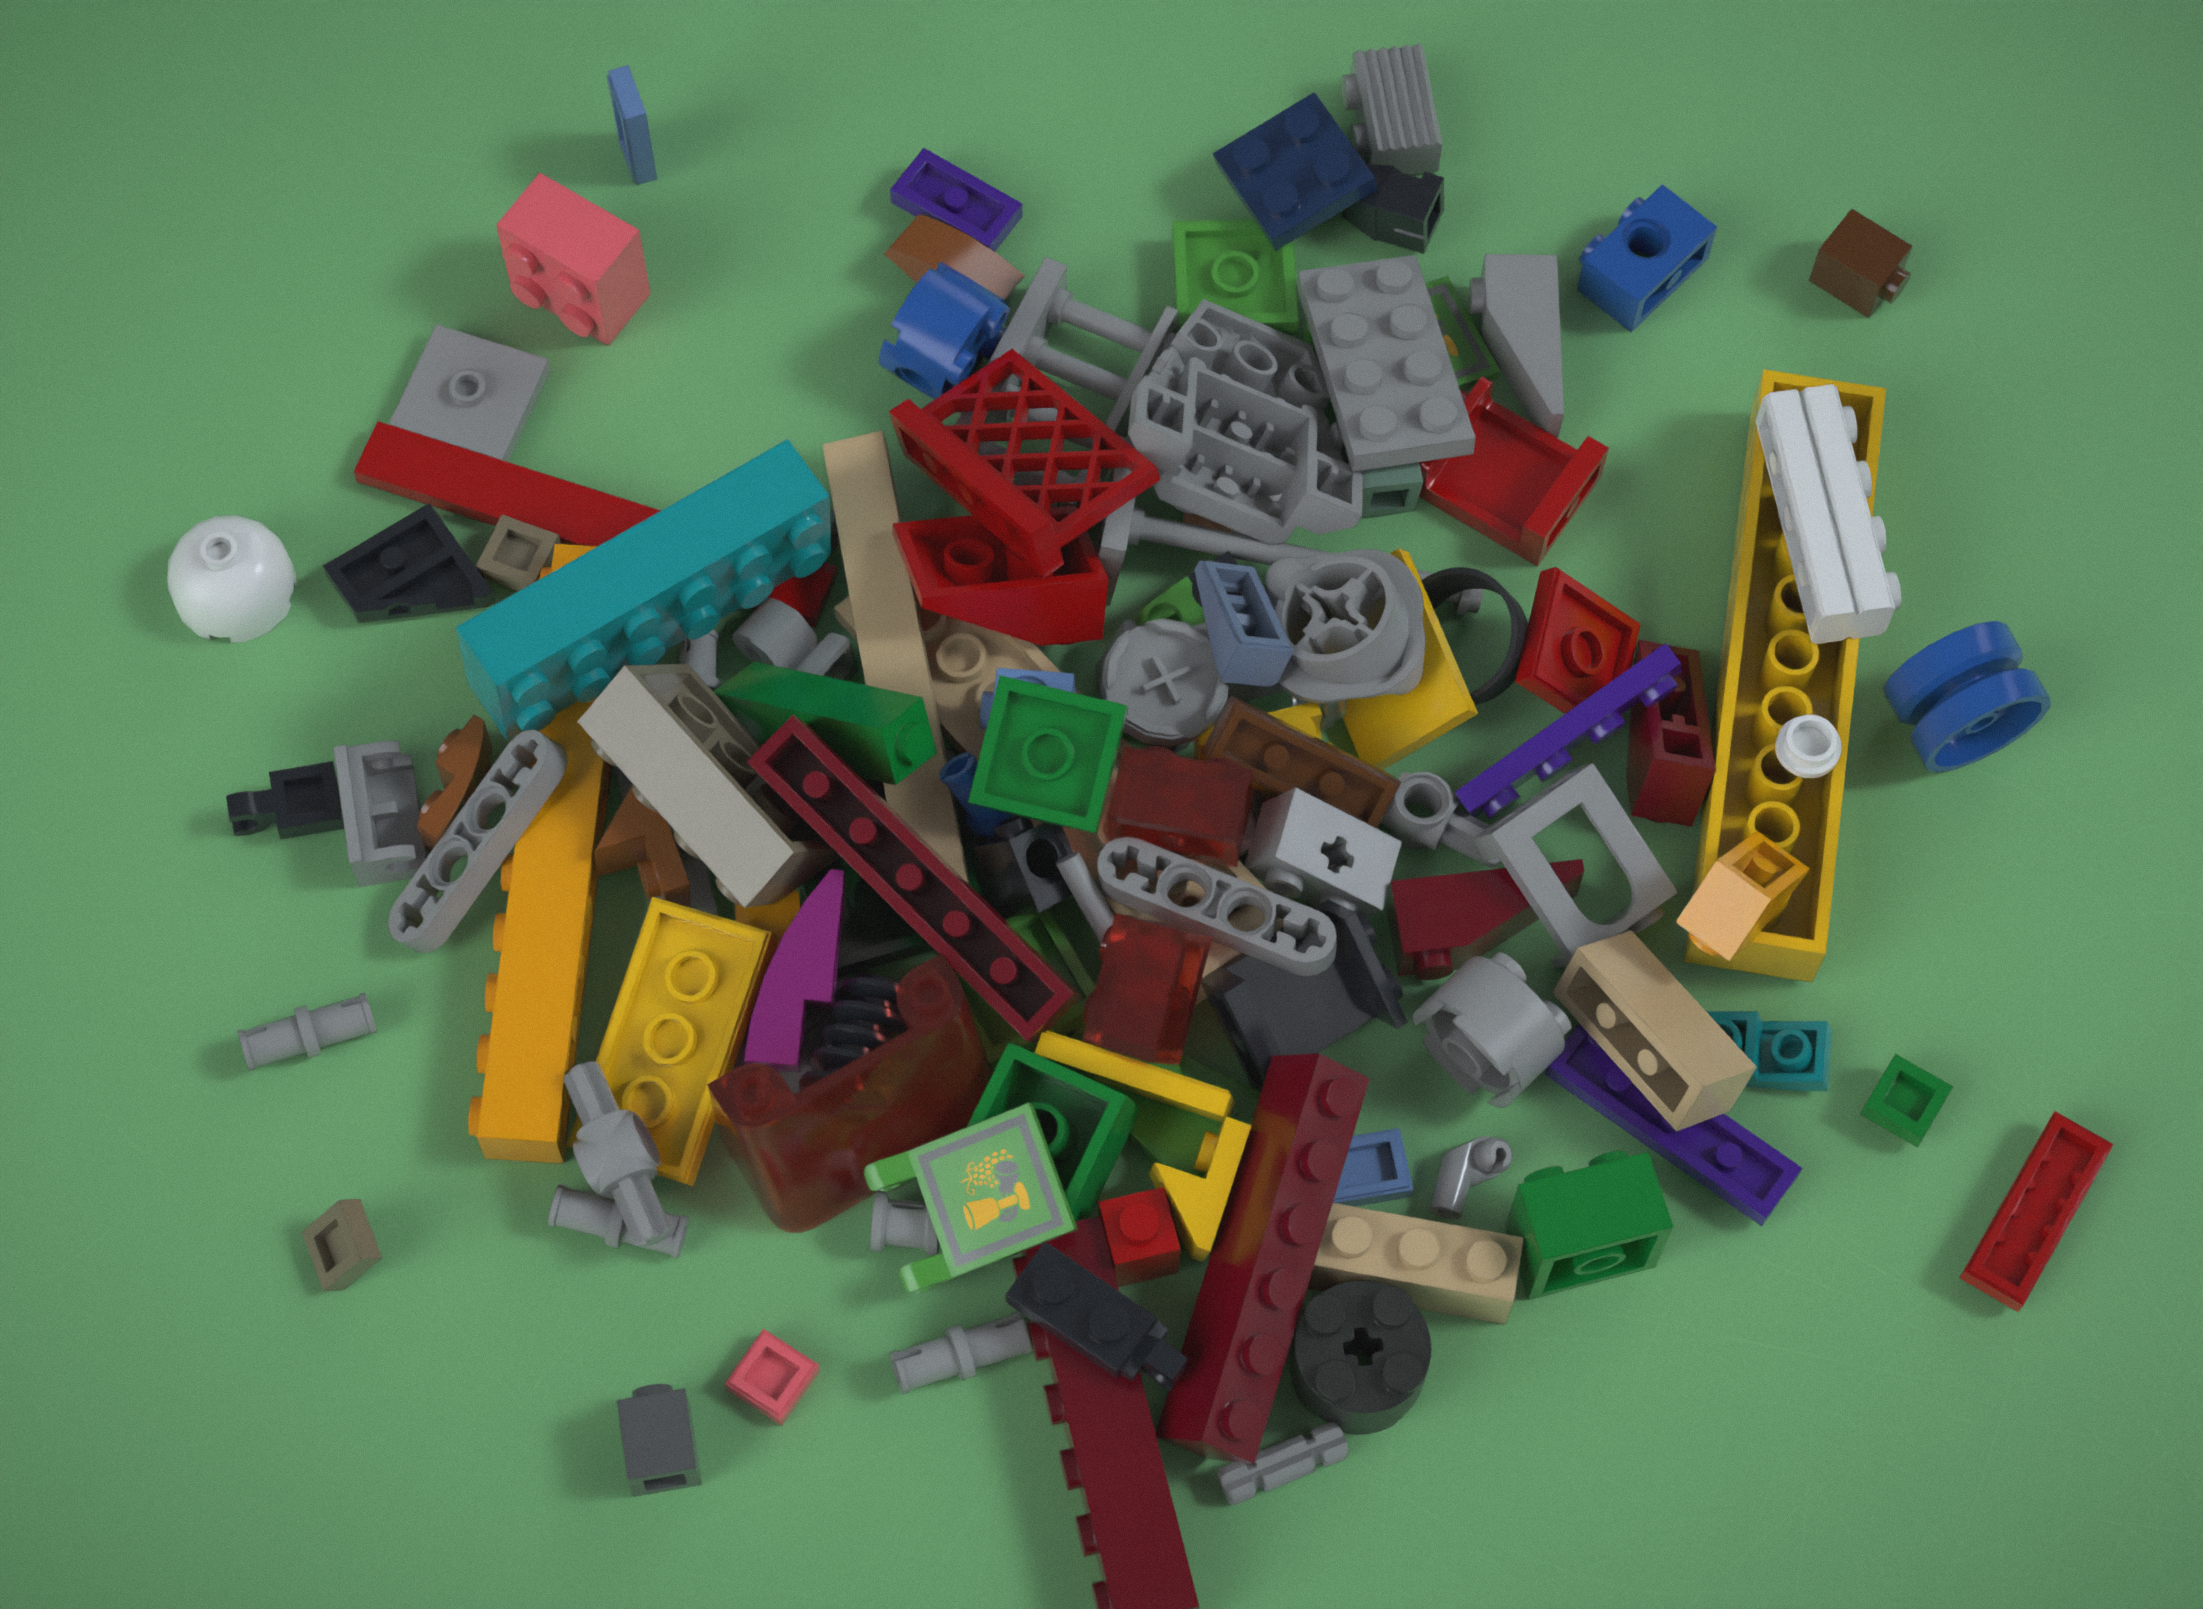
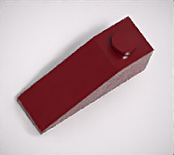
M1639 639L1635 648L1634 665L1663 644ZM1668 645L1681 663L1682 672L1673 678L1678 687L1664 699L1649 708L1644 705L1642 700L1631 707L1626 767L1631 816L1646 818L1656 823L1667 822L1692 827L1716 768L1699 651Z
M1583 859L1549 863L1570 897L1574 898L1577 896L1585 871ZM1506 868L1394 880L1390 882L1386 902L1397 975H1415L1419 980H1437L1447 977L1454 970H1458L1469 958L1483 956L1539 920Z

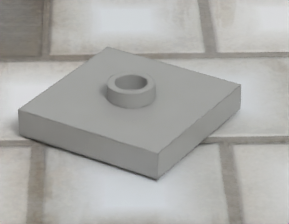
M436 324L390 419L389 425L508 462L550 373L549 359Z

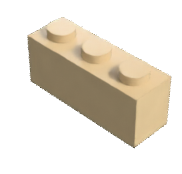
M1632 930L1578 947L1552 992L1675 1131L1730 1112L1757 1068Z
M1333 1203L1308 1289L1326 1291L1344 1282L1373 1281L1405 1290L1418 1309L1506 1325L1514 1303L1524 1237Z

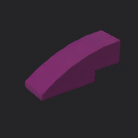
M831 869L805 900L776 949L764 975L750 1021L744 1062L750 1069L801 1073L807 1009L831 1010L835 1003L847 887L844 870Z

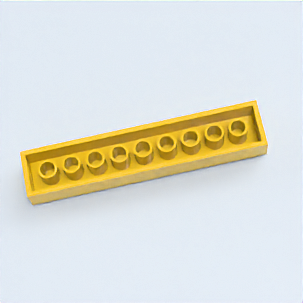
M1763 369L1751 407L1711 735L1716 770L1703 800L1692 897L1716 860L1756 831L1809 867L1810 870L1753 942L1731 961H1728L1723 956H1712L1702 951L1690 940L1689 932H1687L1684 962L1812 983L1826 955L1860 638L1852 639L1851 637H1846L1842 641L1821 644L1811 642L1755 421L1763 396H1766L1768 393L1797 389L1800 392L1808 387L1834 384L1838 389L1842 407L1851 406L1855 413L1857 439L1855 443H1852L1856 461L1865 460L1869 466L1872 491L1871 496L1866 499L1872 517L1886 388ZM1803 715L1823 717L1834 726L1839 734L1842 745L1841 755L1836 766L1826 775L1817 778H1802L1787 771L1778 760L1775 750L1777 736L1783 725L1795 717Z

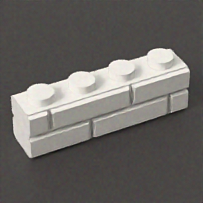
M1834 384L1808 387L1800 392L1797 389L1768 393L1766 396H1763L1755 422L1811 642L1821 644L1842 641L1846 637L1856 639L1881 635L1883 632H1886L1894 611L1901 606V588L1897 574L1894 571L1886 572L1881 554L1886 550V531L1882 518L1880 516L1871 517L1866 498L1871 496V474L1865 460L1856 461L1852 443H1855L1857 439V422L1854 410L1851 406L1842 407L1838 389Z

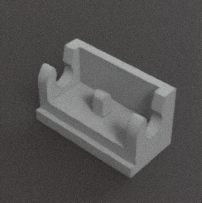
M379 741L351 747L346 745L334 746L349 864L359 888L413 878L426 860L427 854L416 825L419 822L420 806L411 754H401L398 741Z

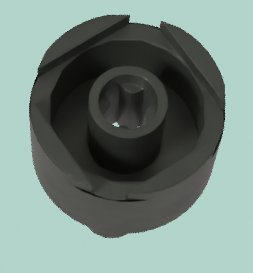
M1363 1280L1344 1282L1315 1296L1309 1301L1299 1321L1291 1356V1379L1298 1399L1309 1412L1311 1410L1325 1422L1337 1423L1343 1433L1371 1434L1393 1426L1414 1405L1421 1393L1427 1375L1432 1346L1426 1321L1405 1290L1378 1282ZM1354 1349L1363 1350L1365 1356L1372 1357L1370 1365L1359 1366L1356 1355H1350V1351Z

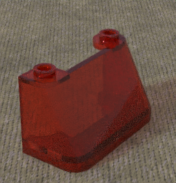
M942 953L912 969L903 977L897 988V1006L909 1030L793 1095L783 1077L775 1069L764 1064L754 1063L737 1067L707 1084L719 1137L767 1217L777 1228L788 1233H803L820 1226L876 1193V1191H871L868 1187L864 1175V1168L867 1165L907 1152L967 1128L992 1077L993 1071L961 983Z

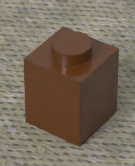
M1851 208L1819 248L1809 281L1869 318L1883 300L1892 304L1905 288L1911 273L1904 268L1912 245Z

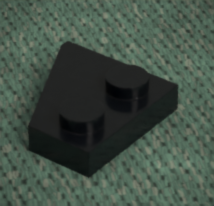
M430 503L323 565L326 577L358 623L485 608L496 603L493 591Z

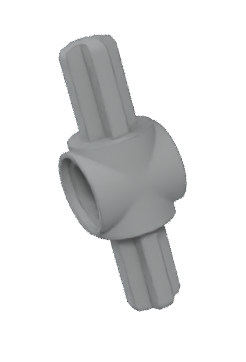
M1406 771L1402 772L1398 778L1401 781V785L1380 821L1381 824L1388 827L1392 837L1402 841L1401 845L1409 849L1421 850L1430 848L1436 851L1442 843L1489 868H1495L1501 861L1499 857L1485 861L1471 840L1490 827V825L1459 810L1460 799L1452 795L1448 784L1441 777L1430 772H1415L1412 774ZM1422 804L1428 807L1434 816L1418 818L1408 812L1405 806Z
M591 1061L574 1066L564 1076V1083L583 1124V1127L576 1134L578 1140L573 1142V1151L578 1165L597 1195L605 1198L614 1197L633 1243L637 1247L642 1248L659 1243L670 1233L671 1227L651 1183V1180L658 1173L656 1167L661 1165L660 1155L646 1125L635 1112L619 1110L600 1064Z

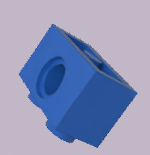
M1662 184L1646 200L1638 197L1632 201L1622 213L1618 226L1607 237L1599 234L1589 242L1579 258L1582 269L1577 290L1628 331L1632 332L1709 258L1717 226ZM1633 252H1643L1650 255L1651 257H1640L1635 255Z

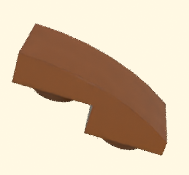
M918 214L884 253L886 257L916 283L930 268L936 271L937 263L944 262L1004 300L1025 276L1000 255L971 236L952 226Z
M475 714L462 730L455 729L447 735L437 753V761L435 763L444 791L437 790L428 797L420 810L419 822L416 824L425 849L430 853L491 767L492 744L485 721Z

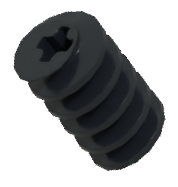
M865 972L857 973L854 978H848L842 983L840 997L843 1001L835 1003L830 1010V1020L833 1024H829L821 1030L819 1039L822 1047L816 1048L809 1057V1066L813 1071L805 1072L798 1082L799 1090L807 1100L832 1114L858 1122L866 1120V1114L859 1108L861 1103L878 1106L882 1104L884 1099L883 1094L870 1085L871 1080L890 1082L894 1077L893 1071L880 1061L881 1057L899 1059L904 1054L903 1047L890 1038L891 1034L909 1036L914 1031L913 1024L900 1015L901 1011L919 1013L924 1008L923 1001L899 983L883 976Z

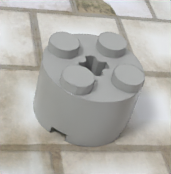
M1498 952L1491 959L1481 956L1469 958L1414 1012L1413 1020L1415 1026L1425 1021L1430 1032L1422 1039L1424 1046L1438 1065L1457 1084L1471 1094L1481 1086L1495 1094L1488 1104L1505 1108L1563 1052L1565 1047L1564 1036L1572 1027L1568 1017L1558 1006L1547 1000L1542 1001L1524 983L1526 975L1521 966L1513 958L1502 952Z

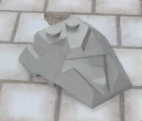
M1203 299L1178 331L1168 350L1165 349L1161 353L1148 376L1145 375L1131 396L1128 434L1135 449L1157 466L1160 481L1154 484V489L1159 499L1172 504L1182 512L1195 513L1228 527L1234 533L1247 535L1270 545L1285 543L1296 526L1321 535L1355 527L1362 517L1363 476L1361 471L1352 472L1350 463L1346 464L1340 452L1339 448H1341L1344 442L1338 423L1334 422L1331 426L1324 410L1331 399L1312 345Z

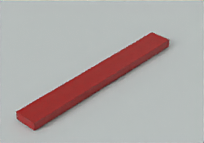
M377 421L353 471L358 483L424 504L430 503L434 507L493 526L497 525L501 515H505L559 534L561 544L600 546L661 511ZM824 562L812 574L802 578L794 576L776 586L767 598L779 600L792 607L801 614L810 627L816 628L836 581L837 566Z

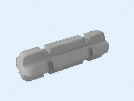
M1328 1422L1310 1430L1311 1434H1309L1310 1437L1304 1439L1300 1434L1259 1451L1255 1464L1233 1462L1221 1467L1217 1477L1223 1495L1230 1504L1236 1505L1255 1497L1256 1490L1261 1487L1264 1492H1267L1315 1472L1316 1464L1321 1463L1323 1467H1327L1345 1459L1349 1449L1343 1431L1337 1423Z

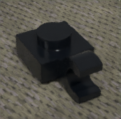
M333 761L269 772L271 789L237 792L226 796L229 820L233 825L234 836L255 834L265 830L273 823H277L280 840L344 829Z

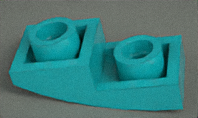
M1706 1011L1757 1066L1746 1086L1778 1090L1828 1092L1832 1030L1828 1021H1762L1757 1011Z

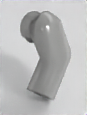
M1482 1136L1449 1150L1442 1158L1429 1209L1431 1213L1445 1219H1460L1468 1189L1496 1177L1499 1173L1509 1168L1512 1162V1151L1509 1144L1502 1138Z

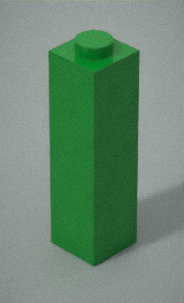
M756 661L713 691L761 745L794 715L806 722L862 778L897 785L937 754L923 697Z

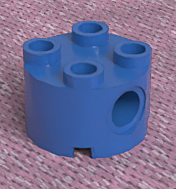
M944 262L937 263L936 271L930 268L911 290L891 324L892 327L899 330L896 344L894 345L884 339L878 360L879 365L883 369L934 400L970 377L983 357L990 360L1007 329L1003 324L1010 311V307L1006 305L1003 298Z

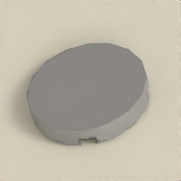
M1167 619L1145 622L1144 626L1136 627L1131 631L1129 629L1119 636L1103 663L1100 684L1103 700L1128 706L1129 709L1123 729L1125 733L1143 743L1166 747L1192 742L1211 729L1226 704L1229 683L1223 682L1217 671L1209 636L1186 622Z

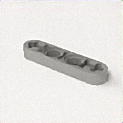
M536 730L523 731L509 742L394 903L388 919L389 932L393 939L420 953H431L446 942L561 781L566 771L567 756L566 751L560 744ZM537 758L536 764L531 767L533 760ZM515 784L520 787L516 793L512 791ZM505 802L506 809L501 821L495 827L488 829L487 822L492 810L498 804ZM467 854L468 863L463 874L457 880L450 882V872L453 865L461 856ZM439 890L444 893L441 898L436 897ZM421 917H423L424 920L422 921L421 925H419L418 923Z
M1128 836L1116 838L1107 843L1099 852L1097 869L1100 887L1105 895L1115 902L1293 974L1301 976L1318 975L1328 969L1334 961L1337 946L1335 926L1328 916L1316 909L1138 838ZM1129 860L1137 861L1139 874L1129 873L1125 880L1116 878L1115 866L1125 867ZM1162 870L1163 872L1158 878L1156 893L1150 894L1149 879L1156 882L1157 871ZM1192 881L1204 889L1205 895L1200 903L1193 907L1185 908L1172 903L1168 897V892L1178 882ZM1252 905L1263 912L1265 920L1254 931L1243 932L1230 925L1227 920L1228 915L1238 906ZM1277 918H1282L1283 932H1277V941L1275 943L1269 942L1274 936ZM1308 932L1318 935V946H1310L1306 953L1296 951V939H1304Z

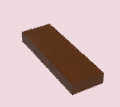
M1230 696L1201 750L1205 758L1278 794H1283L1296 787L1374 828L1378 827L1401 785V781L1396 776L1233 696Z

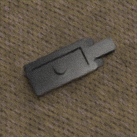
M1046 1241L1005 1294V1300L1011 1307L1116 1379L1119 1375H1122L1134 1381L1139 1372L1142 1371L1171 1391L1187 1369L1186 1362L1188 1358L1163 1340L1168 1333V1328L1157 1321L1155 1315Z

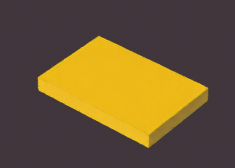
M1401 548L1394 550L1390 555L1401 560L1416 578L1423 596L1422 617L1425 632V653L1421 681L1414 690L1403 695L1387 694L1336 702L1359 759L1381 770L1393 765L1478 714L1409 552Z

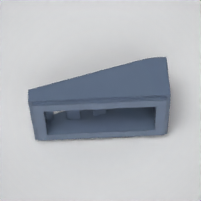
M1199 561L1194 571L1212 654L1221 680L1226 683L1263 687L1274 686L1280 679L1294 651L1255 567ZM1227 592L1241 593L1242 596L1229 595Z

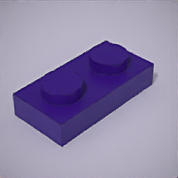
M924 147L890 189L891 203L915 217L921 214L952 226L976 239L994 252L1023 217L1021 202Z

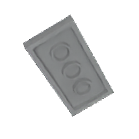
M1416 255L1298 271V293L1352 472L1473 454L1476 438Z

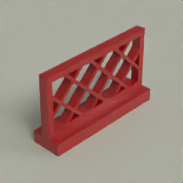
M1010 349L921 409L908 398L888 411L903 455L1044 578L1064 565L1060 551L1061 547L1160 481L1156 465L1014 349ZM1012 374L1022 380L1020 391L992 392L994 386ZM1056 408L1058 410L1056 421L1027 422L1029 409ZM1016 410L1013 423L984 424L987 411ZM973 411L971 424L944 425L942 423L943 420L955 412ZM1091 437L1094 440L1092 451L1062 452L1065 438ZM1051 439L1048 453L1019 454L1022 440ZM1009 441L1006 454H978L980 442ZM1128 468L1132 471L1118 482H1099L1101 469ZM1088 469L1085 483L1055 484L1058 470ZM1044 471L1042 485L1015 486L1013 484L1015 472ZM1081 502L1079 509L1059 522L1049 515L1051 503Z

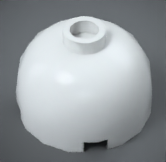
M238 515L214 516L195 524L178 540L168 560V591L182 622L198 636L210 640L209 635L218 638L229 637L231 643L247 642L270 632L286 617L291 607L289 599L294 591V585L296 586V572L282 541L263 523Z

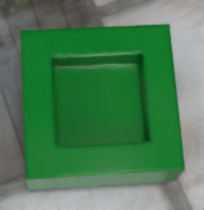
M1895 1053L1860 1115L1918 1148L1953 1086Z

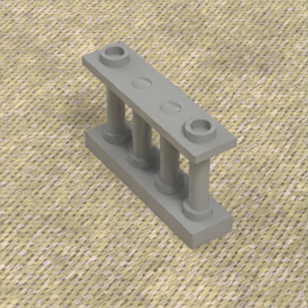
M1045 257L988 364L1010 349H1014L1037 369L1117 401L1105 425L1120 437H1127L1131 396L1145 375L1148 376L1161 353L1165 349L1168 350L1177 334L1178 309L1167 305L1154 331H1151L1074 300L1073 292L1067 290V265ZM1063 322H1066L1142 354L1129 379H1126L1047 347L1048 341L1045 337L1052 324L1061 326ZM1012 374L994 386L992 392L1020 391L1021 388L1019 386L1022 380ZM1055 408L1029 409L1027 422L1056 421L1058 410ZM1016 410L987 411L984 424L1000 423L1001 420L1010 422L1014 418ZM973 411L961 412L955 425L971 424ZM1091 437L1065 438L1092 451L1094 440ZM996 441L980 442L978 454H1006L1007 448L996 444ZM1110 468L1101 469L1099 482H1104ZM1081 469L1077 477L1058 470L1055 484L1085 483L1088 469ZM1044 471L1015 472L1014 478L1031 477L1043 480ZM1065 502V506L1075 505L1079 509L1081 502Z

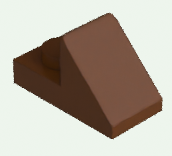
M631 786L595 850L597 876H604L637 866L640 880L648 899L659 897V899L691 908L690 883L668 822L659 812L652 811L644 806L634 795Z

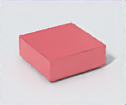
M763 1329L724 1384L727 1391L782 1426L820 1372L819 1364Z

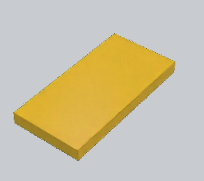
M652 897L595 1062L600 1064L619 1110L635 1112L650 1132L661 1159V1165L656 1167L658 1171L657 1176L693 1187L778 936L770 931ZM578 1113L566 1145L572 1149L573 1142L578 1140L576 1134L583 1127Z

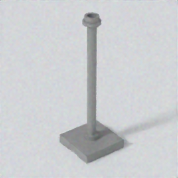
M1121 436V438L1134 447L1131 438ZM1112 468L1108 482H1118L1132 471L1128 468ZM1135 498L1100 521L1095 547L1108 576L1107 606H1110L1127 544L1138 546L1139 539L1220 556L1229 551L1235 559L1270 566L1278 559L1285 557L1303 558L1320 554H1333L1332 552L1287 543L1270 545L1247 535L1144 515L1145 508L1134 506ZM1417 570L1421 580L1433 574ZM1484 589L1464 590L1444 601L1454 602V614L1465 615L1466 611L1478 613Z

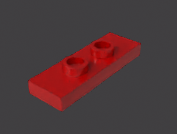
M2054 1111L1959 1278L2019 1312L2114 1144Z

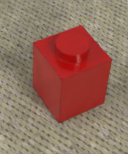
M1164 1186L1098 1202V1216L1101 1217L1118 1287L1165 1277L1179 1272L1181 1249Z

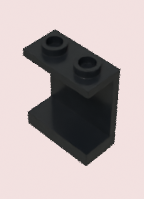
M1329 899L1313 908L1329 917L1335 926L1337 936L1334 961L1328 969L1318 975L1301 976L1240 953L1200 979L1204 992L1254 1090L1261 1093L1272 1055L1317 1054L1373 1018H1377L1396 1029L1408 1023L1398 1003V1000L1403 998L1401 986L1389 968L1383 964L1380 965L1372 948L1377 943L1376 934L1367 918L1359 910L1352 911ZM1278 931L1274 932V936L1269 942L1275 943L1277 941ZM1308 932L1304 939H1296V951L1306 953L1310 946H1318V935L1313 932Z

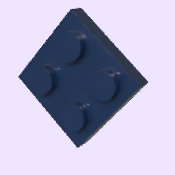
M1315 92L1213 153L1217 167L1275 251L1378 190L1374 175Z

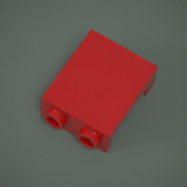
M1481 377L1470 393L1464 390L1460 391L1476 438L1474 453L1419 462L1423 477V485L1419 497L1538 567L1602 477L1609 447L1587 436L1579 449H1575L1491 399L1493 383Z

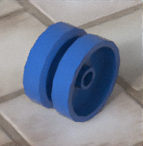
M1999 621L1977 623L1955 631L1928 645L1905 661L1889 677L1884 685L1885 698L1898 721L1907 725H1916L1910 735L1911 742L1928 771L1939 773L1956 770L1982 760L2027 733L2044 717L2051 707L2050 697L2035 671L2018 668L2023 659L2022 649L2007 624Z

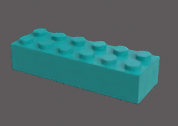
M788 439L458 625L456 632L467 684L507 742L523 731H540L553 721L556 713L577 701L586 703L596 699L625 665H654L663 657L665 651L686 638L695 640L705 636L717 626L720 619L740 607L748 609L760 604L772 593L773 588L794 576L802 578L818 570L824 564L827 557L831 555L830 495Z

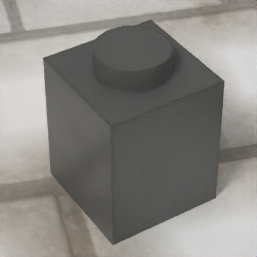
M652 1384L635 1389L632 1392V1398L617 1400L627 1479L634 1497L702 1485L691 1406L685 1388L673 1390L669 1384Z

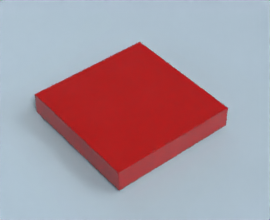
M1553 567L1540 571L1515 682L1566 714L1632 667L1641 624L1559 568Z

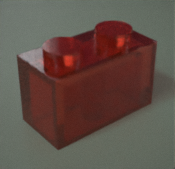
M1124 746L1107 813L1110 841L1127 836L1138 838L1189 859L1237 867L1253 802L1252 769L1242 768L1236 762L1225 758H1210L1203 761L1181 757L1169 749L1158 746H1148L1143 749Z
M1115 913L1113 924L1106 930L1101 941L1100 958L1102 966L1096 989L1090 993L1085 1003L1083 1020L1086 1028L1082 1042L1151 1063L1180 1065L1213 937L1145 917Z

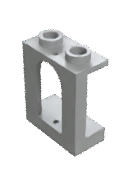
M1593 763L1570 770L1471 839L1485 861L1500 858L1561 951L1560 954L1550 960L1555 968L1567 966L1578 947L1621 934L1628 928L1636 934L1649 927L1665 914L1660 905L1678 893ZM1578 804H1580L1613 854L1631 885V903L1601 925L1588 920L1580 912L1532 839L1534 835Z

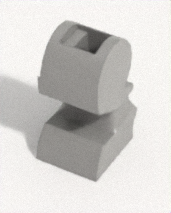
M766 598L732 635V640L736 647L752 663L756 661L850 681L859 671L849 638L837 633H829L818 644L815 632L801 614L792 607L773 598Z

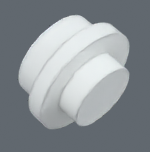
M1803 715L1789 720L1779 731L1775 744L1776 755L1782 766L1790 773L1802 778H1817L1829 773L1836 766L1842 749L1839 734L1834 726L1825 718L1817 715Z

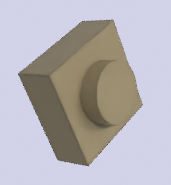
M501 515L476 564V568L484 579L520 591L540 579L542 567L552 566L554 544H561L559 534Z
M360 1199L338 1200L302 1232L323 1291L345 1290L382 1258Z

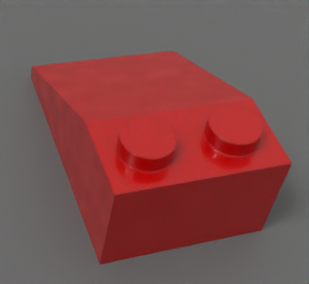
M1075 505L1050 507L1049 515L1059 522L1076 511L1077 508ZM973 515L893 523L892 534L921 608L1041 646L1054 644L1071 645L1082 641L1103 639L1108 576L1087 530L1060 548L1064 565L1044 578Z

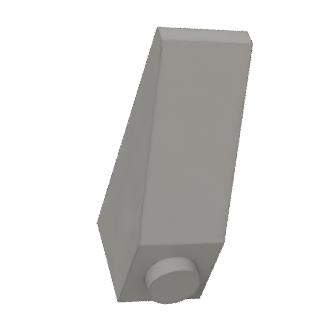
M1484 254L1480 278H1470L1469 313L1480 314V335L1531 422L1558 438L1564 416L1557 255Z

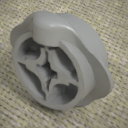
M1356 549L1342 553L1320 554L1303 558L1285 557L1278 559L1270 566L1265 577V591L1294 651L1278 680L1280 686L1288 693L1308 702L1332 703L1347 699L1371 698L1387 694L1403 695L1417 687L1423 674L1425 632L1422 617L1423 596L1416 578L1401 560L1379 550Z

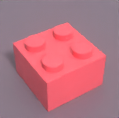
M542 173L535 177L496 224L503 252L502 256L505 260L510 281V289L522 303L531 308L538 309L541 306L557 315L570 331L580 337L586 338L591 335L609 346L651 294L639 229Z

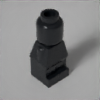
M1366 164L1375 177L1378 190L1343 210L1342 217L1374 241L1379 240L1424 254L1444 211V177L1424 171L1422 177L1418 178L1400 172L1394 165Z

